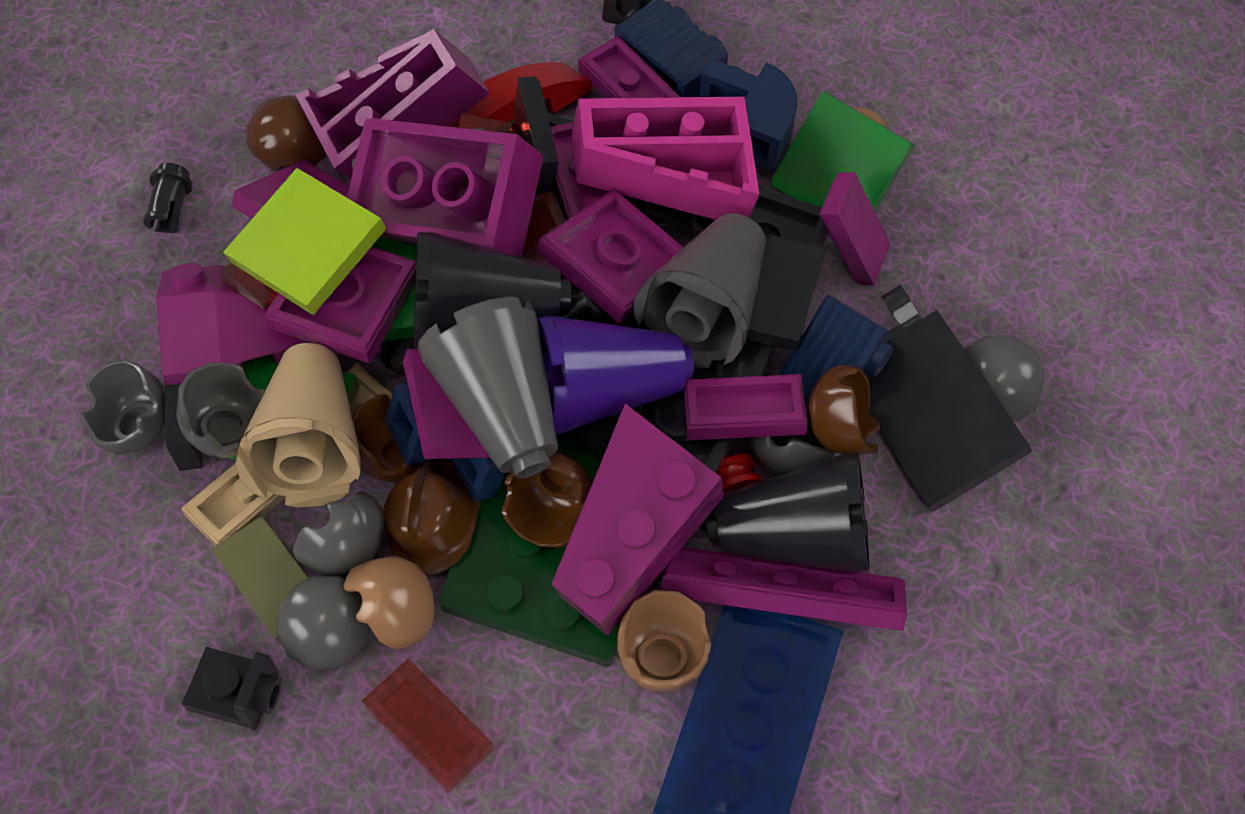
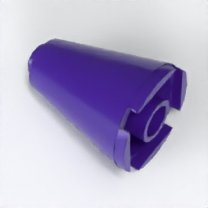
M550 315L537 317L556 435L620 414L625 404L634 409L680 393L684 389L686 380L691 379L693 376L694 361L692 351L687 344L682 345L677 334Z

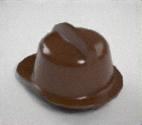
M451 458L436 459L433 468L422 466L414 474L408 475L397 482L388 493L384 505V522L389 532V548L392 555L418 565L426 576L443 573L458 563L470 547L481 501H473Z

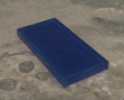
M724 605L711 641V649L708 654L709 660L698 679L652 814H789L844 631L797 615Z

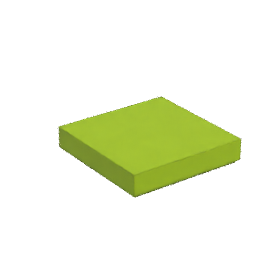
M296 168L223 253L231 263L314 315L387 228L382 219Z

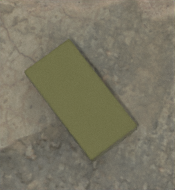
M260 516L211 548V550L277 644L280 645L281 642L276 634L279 607L289 592L308 577L263 516Z

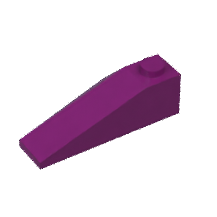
M185 263L177 265L169 271H163L161 274L156 304L162 375L165 385L181 384L191 370L209 362L230 363L241 366V362L272 354L274 360L278 363L290 347L310 342L268 328L263 316L278 292L240 268L223 265L202 267L197 263Z

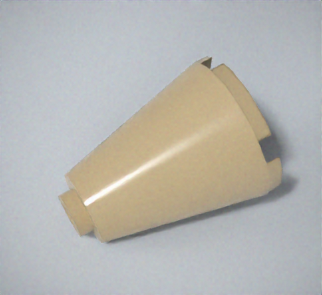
M315 343L297 344L290 347L283 354L238 445L235 465L240 480L254 494L265 499L267 491L285 496V505L297 508L323 506L329 502L342 499L349 493L350 484L354 479L358 480L361 455L340 361L332 350L323 345Z

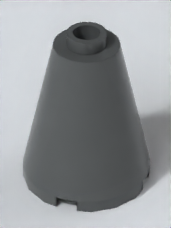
M736 213L724 214L716 219L643 283L638 295L634 299V317L638 325L640 326L644 320L650 330L677 334L682 345L687 344L690 347L694 367L709 368L712 361L726 359L724 365L732 362L743 348L748 335L766 247V237L761 227L752 219Z
M509 296L490 299L453 313L457 325L442 334L437 323L428 329L418 342V351L423 363L500 472H514L516 478L520 479L533 476L547 469L551 465L549 457L558 450V443L537 315L533 305L527 301L523 308L518 297Z

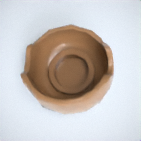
M398 556L372 560L351 568L344 583V590L350 593L359 592L362 596V606L356 614V619L359 622L367 623L379 642L393 650L407 648L422 642L433 626L435 608L433 590L421 568Z
M653 590L633 600L621 619L617 641L618 654L622 667L628 677L635 680L637 686L650 692H677L698 680L709 660L708 654L711 649V642L705 624V612L700 605L678 591Z

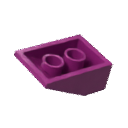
M365 117L347 198L382 219L387 228L380 236L382 238L417 245V233H429L431 231L522 257L544 155L518 134Z

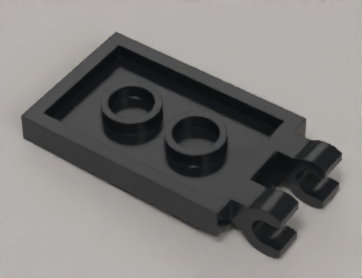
M898 285L881 296L887 305L888 311L898 325L890 330L893 333L887 343L893 346V351L887 363L877 376H873L868 372L867 378L869 380L871 398L868 413L879 421L880 433L929 510L933 512L1028 455L1032 450L938 310L922 319L901 285Z

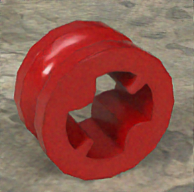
M737 454L724 459L718 473L722 478L723 492L762 480L759 474L753 473L756 468V462L752 455Z

